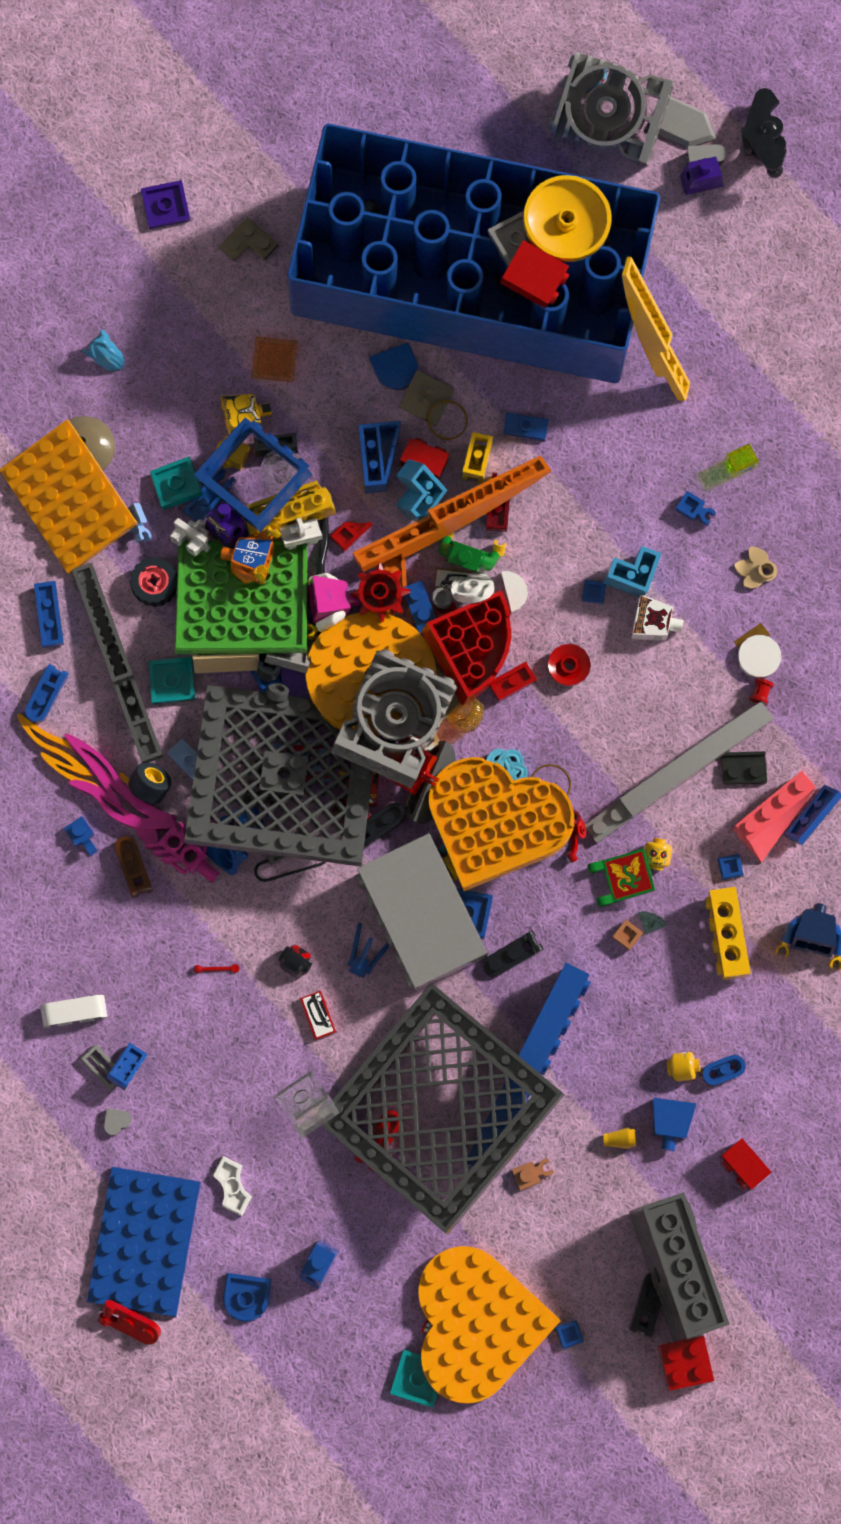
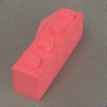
M801 771L735 825L733 831L761 863L808 800L816 786Z

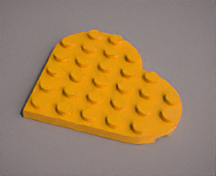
M481 757L463 758L446 766L436 776L438 782L435 781L436 785L432 786L429 792V806L433 819L464 891L554 855L567 843L573 831V807L569 797L562 788L555 783H550L537 777H526L513 781L511 775L504 767L498 763L484 760Z
M453 1247L439 1253L427 1264L419 1281L418 1295L420 1307L426 1319L432 1324V1328L427 1333L422 1345V1370L430 1386L439 1395L456 1403H477L495 1394L561 1321L491 1255L474 1247Z

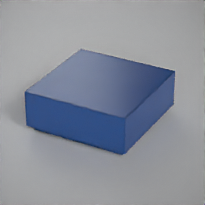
M585 580L582 602L604 604L606 584L600 581Z
M739 854L717 859L722 880L744 876Z
M577 1320L555 1327L562 1349L584 1342Z

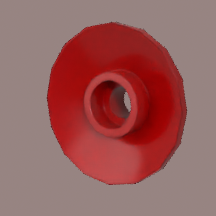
M563 644L555 648L548 660V670L552 678L559 684L566 686L578 685L583 682L589 675L591 668L590 657L587 652L574 644ZM571 663L573 668L567 670L565 664Z

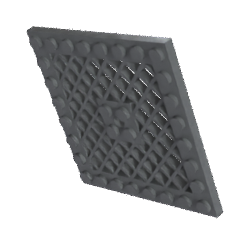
M207 685L184 843L361 867L373 771L353 762L351 763L350 770L345 764L348 760L341 759L339 756L331 753L332 748L326 741L332 737L336 740L340 730L333 728L321 716V713L312 703L311 699L288 696L287 700L278 702L270 700L266 693ZM237 714L242 721L234 725L230 718ZM256 718H259L264 723L258 728L252 723ZM280 720L285 727L278 731L273 724ZM224 722H225V724H226L230 729H228L227 731H225V732L223 733ZM302 723L307 730L300 734L295 727ZM247 726L252 732L244 736L239 730ZM324 726L328 733L321 737L316 730ZM268 728L273 735L266 739L261 732ZM290 731L295 738L287 742L283 735ZM234 733L239 740L231 744L227 737ZM312 734L316 741L309 745L304 738ZM256 736L261 743L253 747L249 740ZM278 739L283 746L275 750L271 743ZM358 739L357 745L364 746L360 739ZM221 742H223L227 748L220 752ZM299 742L304 749L297 753L292 746ZM244 744L249 751L241 755L237 748ZM321 745L326 752L319 756L314 749ZM266 748L268 751H264L263 758L258 752ZM229 753L236 757L231 763H228L224 758ZM309 753L314 760L307 764L308 756L305 755ZM251 756H254L258 761L253 766H250L246 761ZM329 756L336 762L330 767L323 761ZM220 761L224 767L217 771L218 763ZM241 763L246 770L238 774L234 767ZM317 764L324 770L318 775L312 770ZM262 767V773L260 777L256 773V770ZM339 767L346 773L340 778L333 772ZM286 771L290 776L283 779L278 776V773ZM229 772L234 778L226 783L221 776ZM307 773L312 779L305 783ZM251 775L255 782L248 786L243 779ZM327 775L334 781L328 786L321 781ZM347 779H349V788L343 784ZM216 780L221 785L217 790H215ZM239 783L243 790L236 794L231 787ZM316 783L321 791L314 795L309 787ZM258 786H260L259 793L262 794L259 797L253 792ZM338 786L343 793L335 797L331 790ZM226 791L231 798L223 802L219 795ZM305 792L309 799L302 803L299 799H303V793ZM246 794L253 800L247 805L240 799ZM326 794L331 802L324 806L319 798ZM268 797L275 803L269 808L262 802ZM345 798H347L346 808L341 803ZM214 799L219 806L212 810ZM290 800L297 806L291 811L284 805ZM236 802L241 809L233 814L228 807ZM312 803L319 809L313 814L306 808ZM258 805L263 812L255 817L250 809ZM334 806L341 812L335 817L328 811ZM278 808L285 814L279 819L272 814ZM224 811L228 818L221 822L215 815ZM300 811L307 817L301 822L294 816ZM245 813L250 821L243 825L238 818ZM322 814L329 820L323 825L316 819ZM267 816L272 824L265 828L260 820ZM345 817L343 828L338 821ZM289 819L294 827L287 831L282 823ZM231 822H233L236 826H232V825H228V824H230ZM311 822L316 827V830L309 834L304 826ZM333 825L338 830V833L331 837L326 829ZM277 827V829H278L280 832L272 831V830ZM299 830L302 835L294 833Z

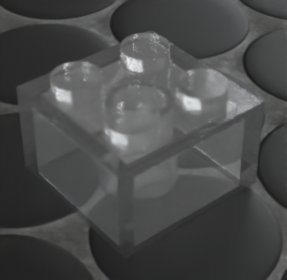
M311 1071L273 1096L283 1114L301 1138L339 1114L331 1097Z

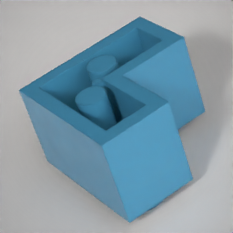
M408 459L396 475L408 488L396 504V507L407 518L414 521L428 516V510L435 507L448 491L423 463Z
M641 546L636 553L633 564L614 557L608 567L603 584L639 598L640 595L645 596L650 588L662 553Z

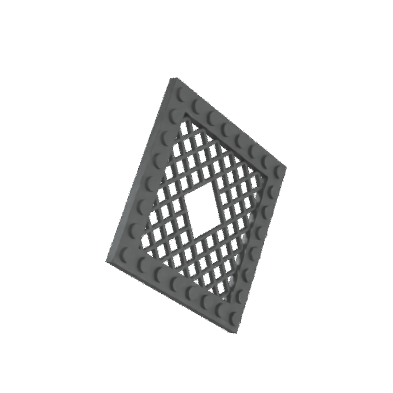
M430 983L316 1120L448 1235L565 1094L433 983ZM440 1023V1034L429 1035L428 1024ZM444 1023L455 1032L444 1034ZM425 1028V1036H418ZM456 1036L457 1048L445 1049V1038ZM460 1036L471 1046L461 1047ZM441 1038V1050L430 1051L429 1039ZM425 1040L426 1051L415 1052L414 1041ZM410 1045V1053L403 1054ZM472 1050L473 1062L462 1063L461 1051ZM476 1050L488 1060L477 1061ZM457 1052V1063L446 1065V1053ZM441 1054L442 1065L431 1066L430 1055ZM426 1055L427 1067L415 1068V1057ZM411 1057V1069L400 1070V1058ZM396 1062V1070L388 1071ZM489 1064V1076L478 1077L477 1065ZM493 1064L504 1074L494 1075ZM473 1066L474 1077L462 1078V1067ZM458 1068V1079L447 1080L446 1069ZM442 1069L443 1081L432 1082L431 1070ZM427 1071L428 1082L416 1084V1072ZM412 1073V1084L401 1085L400 1074ZM396 1074L397 1086L386 1087L385 1075ZM505 1078L506 1090L495 1091L494 1079ZM509 1078L521 1088L510 1089ZM381 1080V1087L374 1088L377 1085V1083ZM490 1080V1091L479 1092L478 1081ZM474 1082L475 1093L463 1094V1083ZM459 1083L461 1126L419 1131L417 1088ZM412 1088L413 1100L402 1101L401 1089ZM397 1090L398 1101L386 1103V1091ZM382 1092V1103L371 1104V1093ZM522 1092L523 1104L511 1105L510 1093ZM526 1092L532 1096L528 1101L526 1099ZM506 1094L507 1105L496 1107L495 1095ZM491 1095V1107L480 1108L479 1097ZM367 1097V1105H360ZM475 1097L476 1109L464 1110V1098ZM413 1104L414 1115L403 1116L402 1105ZM398 1105V1117L387 1118V1107ZM383 1107V1119L372 1120L371 1108ZM522 1108L512 1119L511 1109ZM367 1109L368 1120L357 1121L356 1110ZM507 1110L508 1121L496 1122V1111ZM492 1111V1123L481 1124L480 1112ZM476 1113L477 1125L465 1126V1114ZM414 1119L415 1131L403 1132V1121ZM399 1121V1133L388 1134V1122ZM383 1123L384 1134L373 1135L372 1124ZM368 1124V1135L357 1125ZM497 1126H506L497 1137ZM493 1127V1139L482 1140L481 1128ZM477 1129L478 1140L466 1142V1130ZM461 1130L462 1142L451 1143L450 1131ZM446 1132L447 1144L435 1145V1133ZM430 1134L431 1145L420 1146L419 1135ZM415 1135L416 1147L404 1148V1136ZM400 1137V1149L389 1150L388 1138ZM384 1138L385 1149L375 1142L374 1139ZM492 1143L483 1154L482 1144ZM478 1144L479 1156L467 1157V1146ZM462 1146L463 1158L452 1159L451 1147ZM447 1148V1160L436 1161V1149ZM431 1149L432 1161L421 1162L420 1150ZM416 1151V1163L405 1164V1152ZM400 1153L401 1163H399L390 1154ZM467 1161H477L468 1172ZM463 1162L464 1174L453 1175L452 1163ZM448 1164V1175L437 1176L436 1165ZM432 1165L433 1177L421 1178V1166ZM417 1167V1177L406 1168ZM463 1178L453 1190V1179ZM449 1179V1191L438 1192L437 1181ZM433 1181L434 1192L422 1182ZM438 1196H448V1197L445 1199V1201H443V1200H442L440 1197H438Z

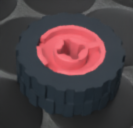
M149 557L135 565V569L131 572L130 584L132 592L138 601L152 607L162 606L166 602H170L171 598L176 595L177 573L173 566L167 560H162L159 557ZM153 579H157V580H158V582L156 583V586H153V584L150 583L151 580H153Z

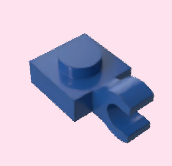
M82 816L64 828L76 847L83 844L90 856L98 852L90 840L95 834Z

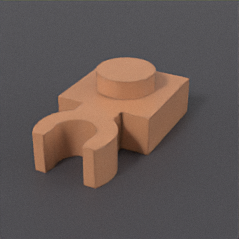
M543 1159L536 1167L533 1161L512 1169L520 1191L541 1183L539 1176L547 1177L554 1173L553 1170L549 1172L543 1170V1165L548 1163L549 1159Z

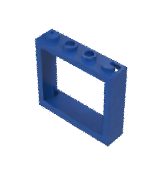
M245 417L198 469L194 476L199 483L222 502L228 504L233 511L261 533L312 474L308 469L309 465L301 457L296 459L293 456L294 452L286 445L281 447L277 443L278 439L270 432L265 434L262 431L263 427L258 422H251ZM250 434L298 471L259 516L255 515L211 478Z

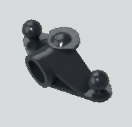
M762 88L755 93L745 127H741L745 157L752 156L761 161L767 169L769 177L778 178L783 173L782 165L787 153L786 141L781 136L783 132L782 121L776 116H771V112L780 103L770 89Z

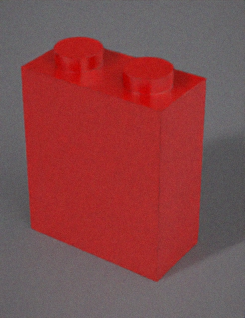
M523 240L500 283L541 307L546 308L549 303L553 305L559 295L556 292L559 284L563 286L570 274L566 273L569 266Z

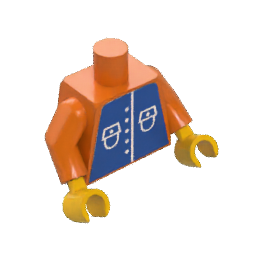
M273 521L261 533L238 538L235 549L222 548L221 559L231 561V573L244 584L256 582L264 585L274 553L272 538H279L281 536V532L278 530L282 526Z

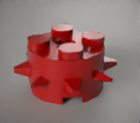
M379 563L376 570L370 571L368 574L358 573L361 580L359 588L351 592V596L360 598L362 607L359 614L361 616L371 612L378 616L380 622H384L386 614L390 615L393 612L402 614L404 612L400 604L402 603V597L409 594L410 589L401 587L399 579L402 571L398 570L390 573L384 570L381 563ZM379 589H383L386 592L382 597L375 595V593H379Z

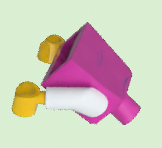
M329 573L311 576L307 579V592L312 622L316 623L315 626L307 624V632L313 630L311 634L307 635V638L314 640L318 635V631L323 632L333 627L347 616L351 606L360 605V598L353 597L348 592L346 581L339 580Z

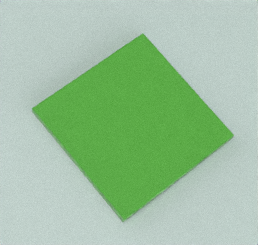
M273 540L274 553L264 585L256 582L244 584L232 574L231 561L221 559L223 546L217 541H208L207 544L211 547L206 553L202 550L197 556H193L186 550L189 541H184L178 546L175 654L307 653L308 544H300L296 549L288 550L284 547L282 540Z

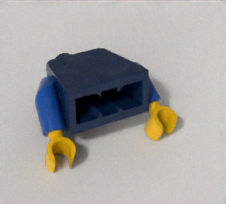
M822 903L814 904L813 910L806 909L803 915H797L787 924L781 939L783 941L782 945L776 948V955L779 948L783 947L787 950L785 957H787L789 954L788 945L791 944L790 948L831 957L832 959L828 963L830 969L833 968V962L837 960L839 962L838 970H841V928L836 924V917L826 914L827 907Z

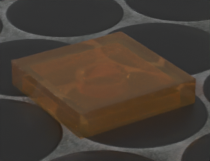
M256 337L251 379L294 383L298 341Z

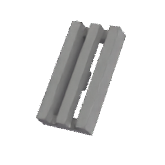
M95 1044L80 1060L112 1091L117 1085L114 1083L109 1084L86 1060L88 1057H91L107 1075L110 1071L93 1053L97 1051L112 1067L115 1065L107 1054Z

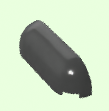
M439 741L438 745L434 748L426 750L437 757L429 772L435 777L446 766L456 761L454 749L447 741ZM426 781L421 784L415 795L408 791L404 802V807L407 808V817L419 824H425L433 818L429 806V792L432 789V785Z

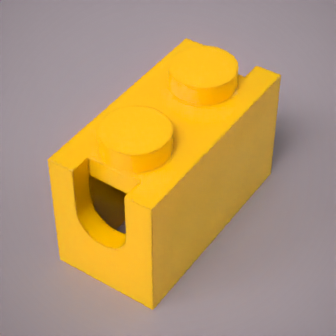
M472 432L462 480H467L468 477L478 479V483H483L493 444V436ZM477 441L485 442L487 445L485 446L476 443Z

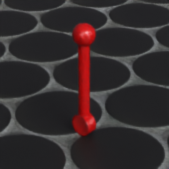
M237 964L227 967H201L200 965L193 967V971L197 974L201 971H232L237 973L240 969Z

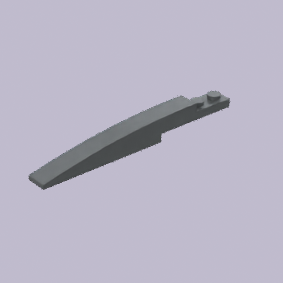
M91 562L77 567L72 572L141 762L149 763L163 758L93 564Z

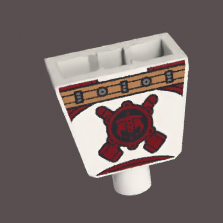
M640 595L631 639L666 640L669 630L681 633L684 620L671 618L672 606Z

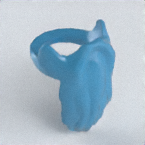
M100 329V334L89 345L87 350L81 349L87 357L92 358L96 364L101 365L108 371L123 369L125 362L122 352L116 347L115 343L110 341L109 335L102 329Z

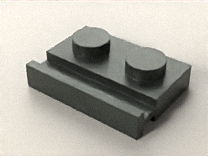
M766 751L727 752L722 756L723 785L767 783Z

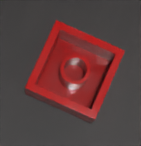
M704 1336L658 1346L668 1391L714 1381Z

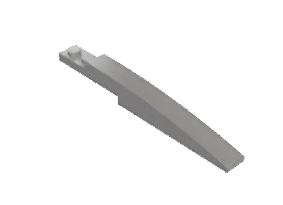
M759 702L621 797L618 802L585 824L586 830L598 844L665 795L670 794L774 720L773 716L764 704Z

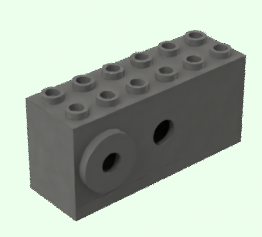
M683 1192L629 1211L673 1342L686 1340L730 1325L697 1231L693 1210L686 1199L685 1193Z

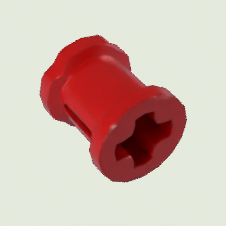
M757 678L755 679L756 686L753 695H750L749 700L757 704L762 702L766 706L769 702L767 698L770 689L774 687V683L766 679Z

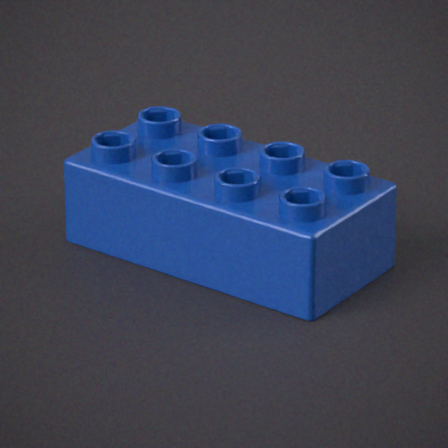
M328 123L322 129L287 273L290 312L294 316L615 384L620 382L634 323L625 295L622 274L627 257H632L642 278L644 277L660 203V195L650 190ZM562 175L580 177L593 183L606 197L611 210V227L604 244L594 254L578 261H561L569 266L566 273L570 275L563 286L559 284L556 292L559 295L553 305L549 303L546 308H543L500 283L508 266L490 238L488 229L524 211L527 199L532 191L545 180ZM373 199L378 202L380 206L379 214L365 212L363 201Z

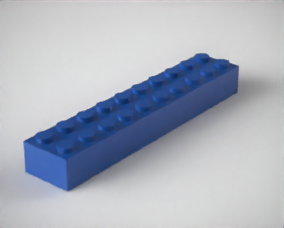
M567 962L519 1054L524 1061L542 1075H545L551 1063L548 1060L549 1055L554 1056L561 1043L558 1040L559 1035L564 1036L571 1023L568 1020L569 1016H574L581 1003L578 1000L579 996H585L591 983L588 980L590 974ZM509 1078L510 1089L521 1088ZM506 1081L501 1090H506ZM522 1092L510 1093L511 1105L523 1104ZM526 1092V1099L528 1101L529 1094ZM499 1094L495 1101V1106H506V1094ZM522 1108L511 1109L512 1119ZM507 1110L496 1111V1122L508 1121ZM490 1111L484 1124L492 1123V1111ZM497 1126V1137L506 1126ZM493 1127L481 1129L482 1140L493 1139ZM492 1143L482 1144L483 1154ZM478 1144L473 1145L468 1157L479 1156ZM467 1161L468 1168L471 1169L477 1161Z

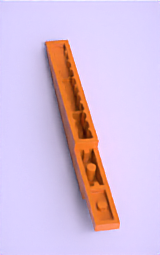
M540 455L429 509L428 516L352 552L353 558L363 572L398 555L403 559L500 506L551 472V468Z

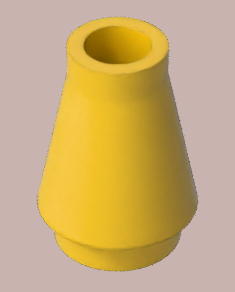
M627 1127L603 1134L605 1147L623 1149L636 1147L635 1129Z

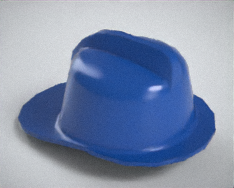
M206 846L207 851L205 854L229 875H235L238 871V866L248 857L246 851Z

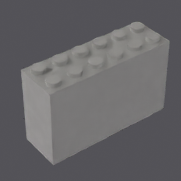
M430 833L361 867H357L359 872L356 874L357 881L361 889L366 888L368 894L365 895L370 908H376L378 912L375 914V918L380 928H385L387 934L384 936L390 949L395 948L397 952L394 956L399 968L404 967L407 972L404 974V978L409 989L414 987L415 991L421 990L429 986L430 983L442 980L488 957L485 946Z

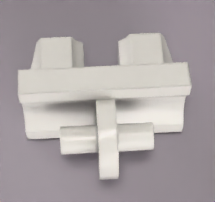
M179 518L176 519L174 522L175 529L170 535L173 543L180 546L185 539L188 540L189 543L186 546V550L193 556H197L202 550L207 553L211 548L207 544L209 531L205 529V521L199 519L195 523L191 520L186 524Z
M298 518L296 523L282 526L279 529L284 547L288 550L296 549L298 545L304 543L309 545L316 544L318 540L322 539L317 518L303 522L301 518Z

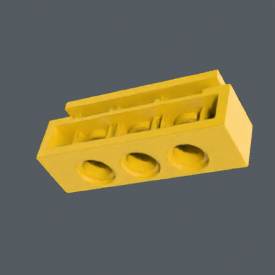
M317 480L304 484L270 523L276 521L280 526H286L296 523L298 518H301L303 522L336 514L331 494L326 487L322 488ZM278 494L248 504V507L255 515L259 516ZM246 521L251 536L260 533Z
M736 887L710 890L708 897H705V906L710 912L708 922L710 932H713L714 936L712 947L714 954H717V975H721L722 981L748 977L751 972ZM718 909H724L728 916L721 917L717 912ZM721 931H728L731 934V938L725 939ZM725 953H733L735 960H728L725 957Z

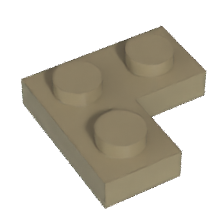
M247 217L221 243L219 249L235 262L248 248L265 260L279 245Z

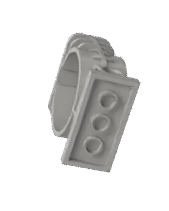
M576 52L575 55L571 54L568 63L570 72L568 76H564L561 85L564 91L562 96H558L555 104L557 113L555 117H551L548 128H550L551 134L598 149H616L619 147L624 158L649 165L675 85L674 82L650 74L639 79L629 69L580 52ZM605 72H609L606 83L594 87L585 98L584 114L587 121L592 125L587 137L585 136L587 125L581 115L582 98L592 85L603 80ZM629 78L631 81L628 90L633 96L635 105L633 118L624 130L613 134L612 140L607 141L609 132L621 128L630 116L631 102L629 96L623 90L626 79ZM647 82L646 88H642L641 84ZM646 95L658 99L654 114L650 117H647ZM605 102L613 104V109L609 113L602 111V105ZM645 122L650 123L645 139L646 142L633 139L640 132ZM628 143L626 151H624L622 145Z
M382 649V651H376L356 695L353 705V719L344 722L331 753L411 789L425 760L422 750L436 735L457 686L454 684V680L449 677L443 676L441 678L434 675V671L429 668L422 667L421 669L414 666V663L409 659L402 658L401 660L394 657V654L389 650ZM387 690H401V691L407 692V693H409L410 695H412V696L418 701V703L420 704V706H421V708H422L423 715L426 716V717H428V718L431 719L432 721H430V720H428V719H426V718L421 717L420 709H419V706H418L417 702H416L410 695H408V694H406V693H403V692H400V691H391V692H387V693L381 695L380 697H377V696L372 695V694H370V693H368V692H372V693H375V694H380V693H382V692H384V691H387ZM394 711L400 713L401 719L394 720L390 713ZM363 714L371 717V723L374 730L378 735L382 736L385 739L391 741H402L409 738L410 736H413L420 740L415 741L412 739L402 744H391L384 742L372 732V730L369 727L367 718L363 717ZM358 739H360L364 746L357 745ZM401 758H403L401 764H399V762L393 760V759H401Z

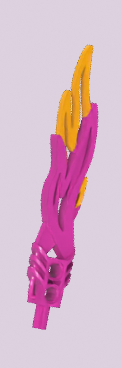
M17 714L20 724L35 743L45 750L62 757L72 766L41 752L44 761L57 773L68 779L71 787L95 798L109 817L124 826L133 828L145 844L144 847L147 850H154L155 852L152 853L154 856L163 858L160 861L164 864L172 865L182 874H187L188 872L194 874L198 871L211 883L217 880L220 872L205 861L207 859L205 854L207 847L199 845L202 848L201 850L196 845L184 843L186 832L184 823L180 820L179 824L174 814L163 812L135 797L129 790V778L123 773H119L118 776L110 763L85 742L69 734H64L66 740L56 737L42 730L23 715ZM30 729L54 743L73 750L85 761L90 769L81 765L66 752L47 745L37 738ZM91 755L95 756L107 768L110 774ZM57 766L86 777L96 775L104 788L94 782L71 775ZM114 791L147 818L138 817L122 808L123 806ZM104 801L117 808L124 816L115 812ZM169 830L163 836V838L160 841H158L157 831ZM171 840H180V845L177 848L169 847ZM189 853H195L197 858L193 862H188L185 860L186 856ZM180 863V864H181L183 867H185L186 869L183 870V869H182L180 866H178L177 864Z

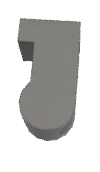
M717 144L688 146L686 150L687 163L703 158L717 157L719 167L724 164L727 155L726 149Z

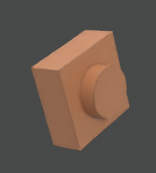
M625 920L612 938L630 951L643 935V932L628 920Z

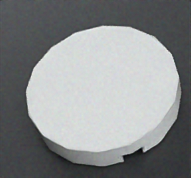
M469 573L464 578L460 576L451 584L452 597L462 603L481 602L488 599L494 592L493 580L491 581L488 575L482 573Z
M765 635L749 637L742 643L738 651L739 665L751 677L764 678L770 676L778 669L781 662L780 648L772 638Z

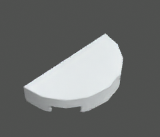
M502 571L501 576L512 614L519 611L525 604L528 596L527 586L524 579L518 574Z

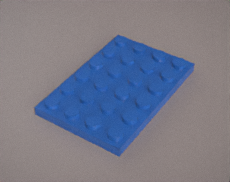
M112 1167L87 1302L105 1304L107 1300H112L128 1309L177 1317L200 1190V1181Z

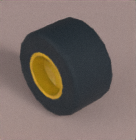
M140 763L129 778L128 786L132 794L145 803L156 804L164 799L171 787L172 781L169 774L162 767L154 763Z

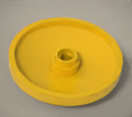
M562 175L545 180L532 191L525 205L523 224L526 235L533 246L559 261L572 262L591 256L604 244L611 227V210L606 197L593 183L580 177Z

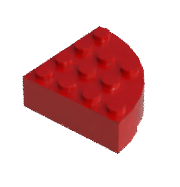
M502 590L492 594L486 600L468 604L426 623L422 630V634L446 677L454 680V684L457 686L455 694L462 706L475 700L490 686L503 667L509 653L512 628L509 618V607Z

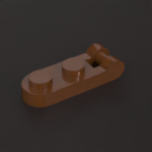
M129 836L118 838L115 843V851L132 898L139 896V893L153 891L135 840ZM141 877L143 883L135 886L133 880Z

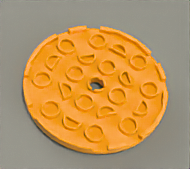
M371 612L362 616L359 613L345 616L342 621L323 631L318 636L308 655L310 663L306 673V683L312 703L327 722L341 730L345 721L353 719V705L356 695L376 651H382V649L389 650L394 654V657L401 660L402 658L409 659L414 663V666L421 669L422 667L429 668L436 675L433 653L424 637L413 626L389 614L385 615L384 622H380L378 616ZM387 690V691H384V692H382V693H380V694H375V693H372V692H368V693H370V694H372V695H375V696H377V697H380L381 695H383V694H385V693H387V692H391V691H400V692H403V693H406V694L410 695L409 693L404 692V691H401V690ZM410 695L417 702L420 709V714L422 716L423 711L420 704L412 695ZM396 711L390 713L394 720L401 719L400 713ZM363 714V717L367 718L369 727L372 730V732L376 736H380L376 733L372 726L371 717Z

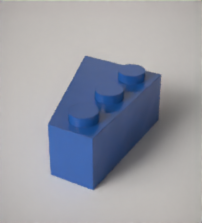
M401 421L359 424L365 494L386 492L401 431Z

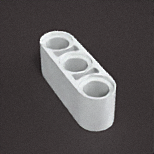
M93 995L40 1005L43 1028H51L50 1025L56 1024L58 1026L70 1025L74 1021H80V1023L94 1021V1018L98 1017L102 1019L107 1018L104 995Z

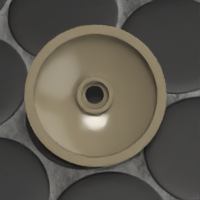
M77 416L69 419L81 439L86 441L85 445L101 469L105 470L111 463L115 453V440L109 427L99 419L90 416Z

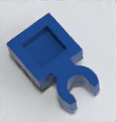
M686 491L675 511L692 521L696 517L700 518V522L705 526L710 524L705 515L709 514L714 517L716 514L712 508H703L705 501Z

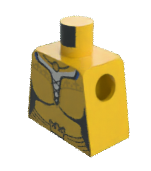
M254 394L220 396L228 435L232 433L245 417L249 421H255L261 425L260 417L272 415L270 403L257 405Z

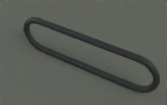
M264 860L259 862L255 866L254 875L259 881L269 882L275 879H279L285 876H289L295 873L319 867L325 864L326 862H320L318 864H314L268 879H263L259 877L257 870L260 865L268 863V860Z

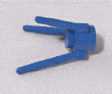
M358 923L351 957L347 965L350 966L348 970L350 973L364 978L366 974L370 975L373 967L386 952L389 945L386 943L368 965L369 961L365 958L373 941V938L370 937L361 957H356L362 924Z

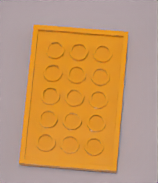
M67 419L0 469L3 477L68 574H71L75 568L84 565L138 525L71 422Z

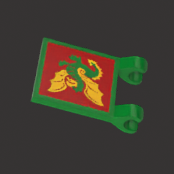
M644 848L587 865L588 871L591 873L605 870L611 894L596 899L600 907L656 891Z

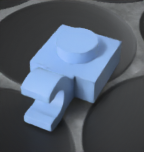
M134 503L128 509L138 525L128 532H133L136 543L142 540L148 542L152 539V535L143 526L147 523L140 503Z

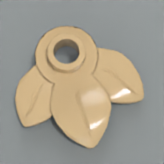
M750 546L749 559H744L734 564L736 571L741 576L746 577L743 586L747 588H758L763 582H770L777 575L776 565L769 561L767 553L758 547ZM767 568L770 570V574L765 575L762 570Z

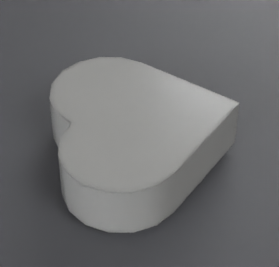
M107 1108L104 1124L106 1133L111 1136L118 1135L122 1128H127L131 1124V1115L123 1110Z

